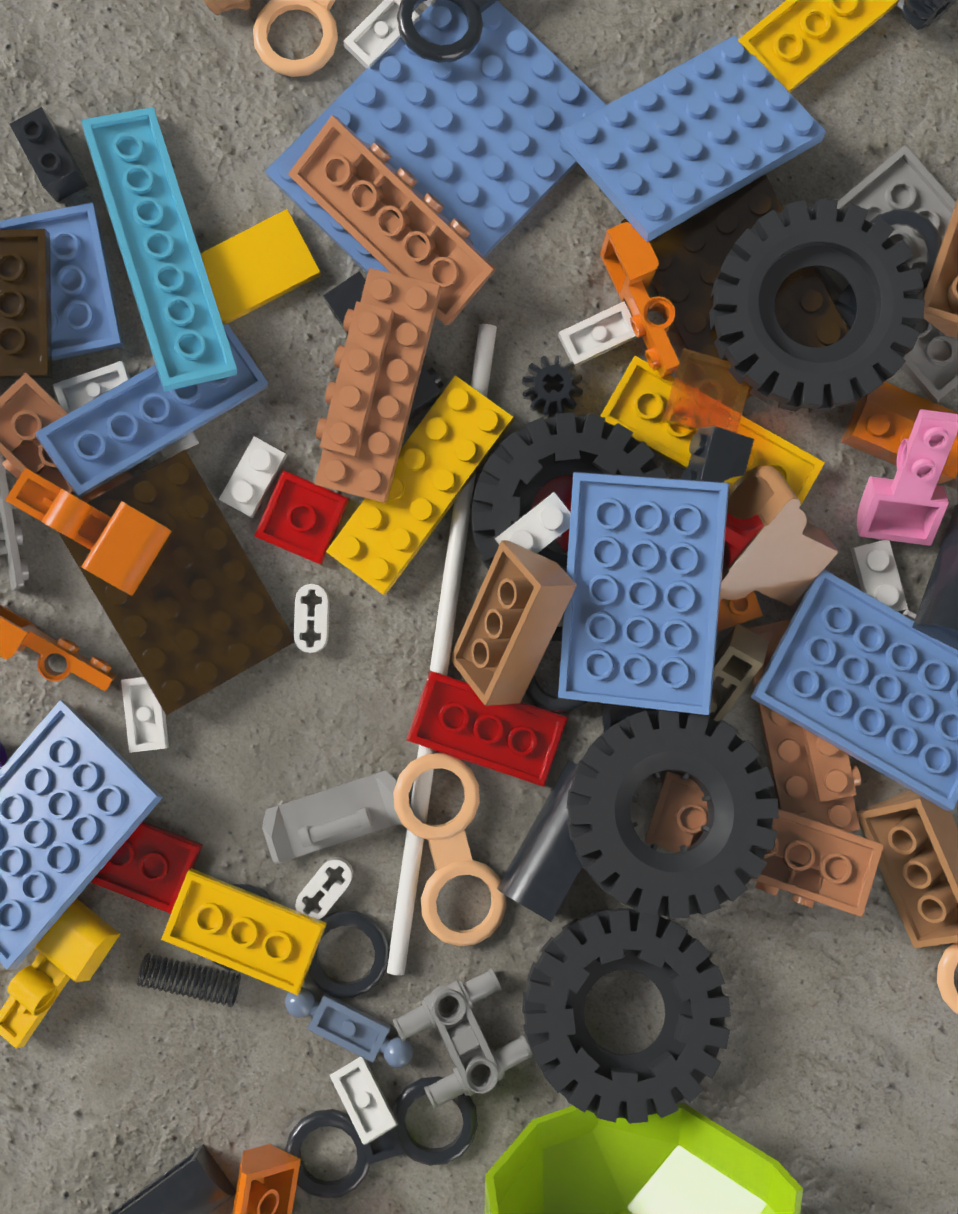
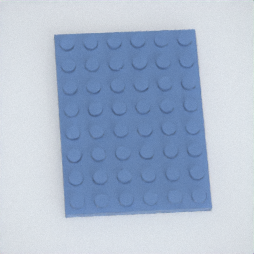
M436 0L432 6L430 5L420 15V19L413 25L421 37L428 42L438 45L452 44L460 40L468 30L467 17L462 9L449 0ZM498 0L481 13L483 29L479 43L470 54L457 61L437 63L423 59L410 50L401 37L370 69L367 68L265 170L266 176L366 273H368L369 268L384 272L389 271L288 175L332 115L338 117L363 142L372 145L375 141L384 147L392 156L388 162L397 171L400 167L409 171L418 180L414 187L423 196L427 192L434 195L444 205V209L441 211L444 216L450 221L457 218L469 228L471 233L468 238L474 243L473 247L484 257L578 164L560 143V130L601 109L606 104Z

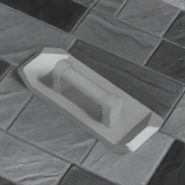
M385 770L266 809L262 829L272 861L275 864L284 863L320 849L390 826L402 824L394 809L396 779Z

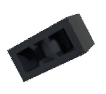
M42 107L9 124L43 188L56 202L88 186L56 124Z

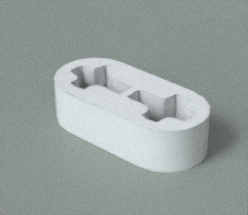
M315 584L304 585L298 590L295 597L294 640L299 649L308 653H315L324 649L329 638V595L324 588ZM311 590H315L316 596L322 597V604L315 605L314 617L310 616L309 605L303 604V597H308ZM309 621H314V631L321 633V640L315 641L314 647H309L308 641L302 640V633L309 631Z
M334 857L327 860L298 895L295 906L296 910L318 920L325 916L347 889L353 878L352 865L348 860L342 857ZM338 866L344 869L342 877L345 881L336 880L330 888L327 887L325 882L331 875L327 869L331 867L335 870ZM321 890L325 894L319 901V906L322 909L319 911L314 908L311 912L305 908L308 902L304 897L313 898Z

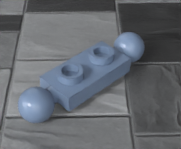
M302 987L298 995L290 992L287 994L285 1007L290 1015L298 1018L307 1015L313 1017L307 1028L309 1031L372 1063L379 1051L384 1053L386 1062L395 1068L404 1067L411 1061L413 1048L407 1039L402 1042L400 1037L386 1038L391 1025L326 992L320 1004L315 1002L312 992Z

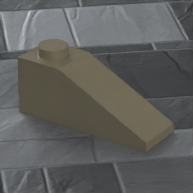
M738 623L735 624L715 653L709 718L717 722L725 717L763 666L769 643L768 640Z

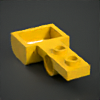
M76 898L34 947L39 951V954L33 963L19 971L11 980L7 989L10 997L0 1010V1035L16 1049L24 1047L69 979L71 978L76 983L89 981L120 936V933Z

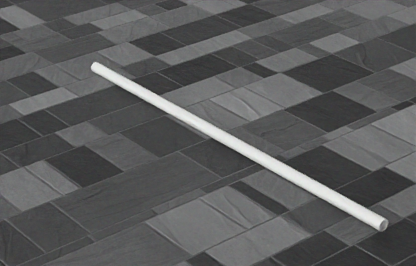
M480 324L471 387L487 398L497 327L491 324ZM476 474L454 502L430 665L431 671L445 676L448 674ZM419 745L417 759L425 754H435L436 750ZM434 769L420 774L413 784L410 808L414 816L424 823L427 821ZM408 829L406 832L387 973L399 976L405 975L424 838L415 836Z

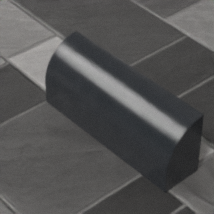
M958 504L954 507L912 628L957 650Z
M568 761L497 888L509 898L552 922L582 867L575 853L577 851L574 843L570 840L567 825L569 821L568 809L566 808L568 790L571 789L572 776L578 765L571 761Z
M203 1144L109 1214H210L236 1195V1189Z

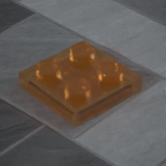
M683 348L679 359L680 365L674 376L662 422L698 431V428L717 426L737 433L750 385L746 381L739 384L728 372L731 367L729 361Z

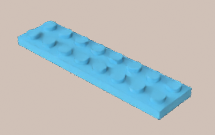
M154 107L82 119L83 132L164 392L237 375V367Z

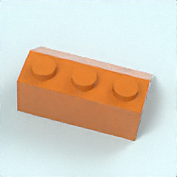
M884 382L883 385L858 400L841 442L897 466L899 446L903 439H909L920 409L958 414V412L933 403L888 382ZM958 432L937 482L938 484L955 479L958 473Z
M271 1144L243 1151L233 1214H292L301 1159Z

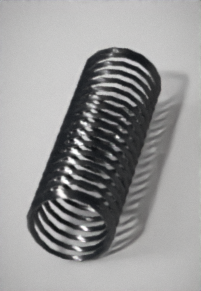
M149 952L145 954L138 973V986H147L148 989L152 987L154 990L158 988L159 991L164 989L165 993L170 991L171 994L175 992L176 995L181 993L183 997L187 994L188 998L193 996L196 999L198 997L200 1001L204 998L205 1002L210 999L211 1003L216 1001L217 1005L221 1002L223 1006L227 1003L228 1007H233L240 986V973L237 976L235 972L233 973L228 995L224 1001L225 991L230 978V971L227 972L222 994L218 1001L225 973L222 970L216 994L212 1000L219 974L218 968L215 970L211 990L207 997L213 968L211 967L208 972L205 990L201 996V990L208 969L207 966L204 967L199 990L195 996V989L202 970L200 964L196 971L193 989L189 995V989L196 970L195 963L192 965L189 974L190 962L187 963L184 970L185 962L183 960L178 970V959L173 966L174 960L171 958L167 966V956L162 962L161 955L156 961L157 956L155 954L152 958ZM153 973L152 983L149 986V980ZM159 973L158 984L155 987V981ZM164 974H165L164 984H163V986H162V988H161V987H160V984H161V981H162L163 976H164ZM171 974L170 984L166 990V984ZM177 974L176 984L172 991V985ZM183 974L181 988L178 992V985ZM188 974H189L187 989H186L185 992H183V991H184V986H185V983H186V980H187V977H188Z

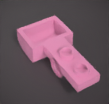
M920 409L909 439H903L899 446L895 478L887 479L870 476L857 513L859 537L932 545L949 504L945 487L937 485V482L958 432V414Z

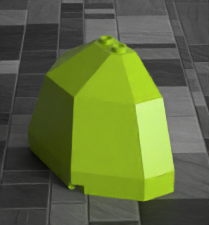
M677 1103L679 1111L660 1118L656 1113L648 1115V1122L631 1124L625 1118H617L616 1123L599 1119L593 1112L586 1110L584 1113L572 1105L532 1119L485 1174L484 1213L800 1214L803 1188L779 1161L685 1103Z

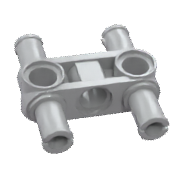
M491 968L463 984L461 981H455L449 985L436 987L430 995L423 998L421 1006L398 1018L392 1019L402 1042L430 1026L433 1028L437 1027L455 1065V1068H453L454 1073L428 1087H424L434 1110L463 1093L465 1096H472L476 1093L483 1094L491 1091L496 1083L505 1076L504 1071L533 1057L532 1051L523 1035L495 1051L493 1048L489 1049L471 1009L474 1008L473 1003L496 991L502 990ZM446 996L455 997L456 1005L452 1011L448 1013L438 1011V1004L442 998ZM476 1065H487V1073L482 1079L473 1080L470 1078L471 1070Z

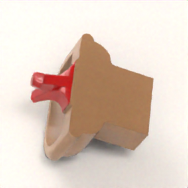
M757 466L745 472V475L741 476L729 489L720 600L723 598L738 600L755 590L792 606L838 553V550L825 531L807 522V517L800 507V500L784 476L772 466Z

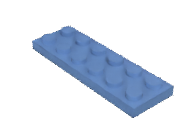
M228 323L223 325L237 367V375L164 392L155 364L35 432L37 439L79 499L267 388V380Z

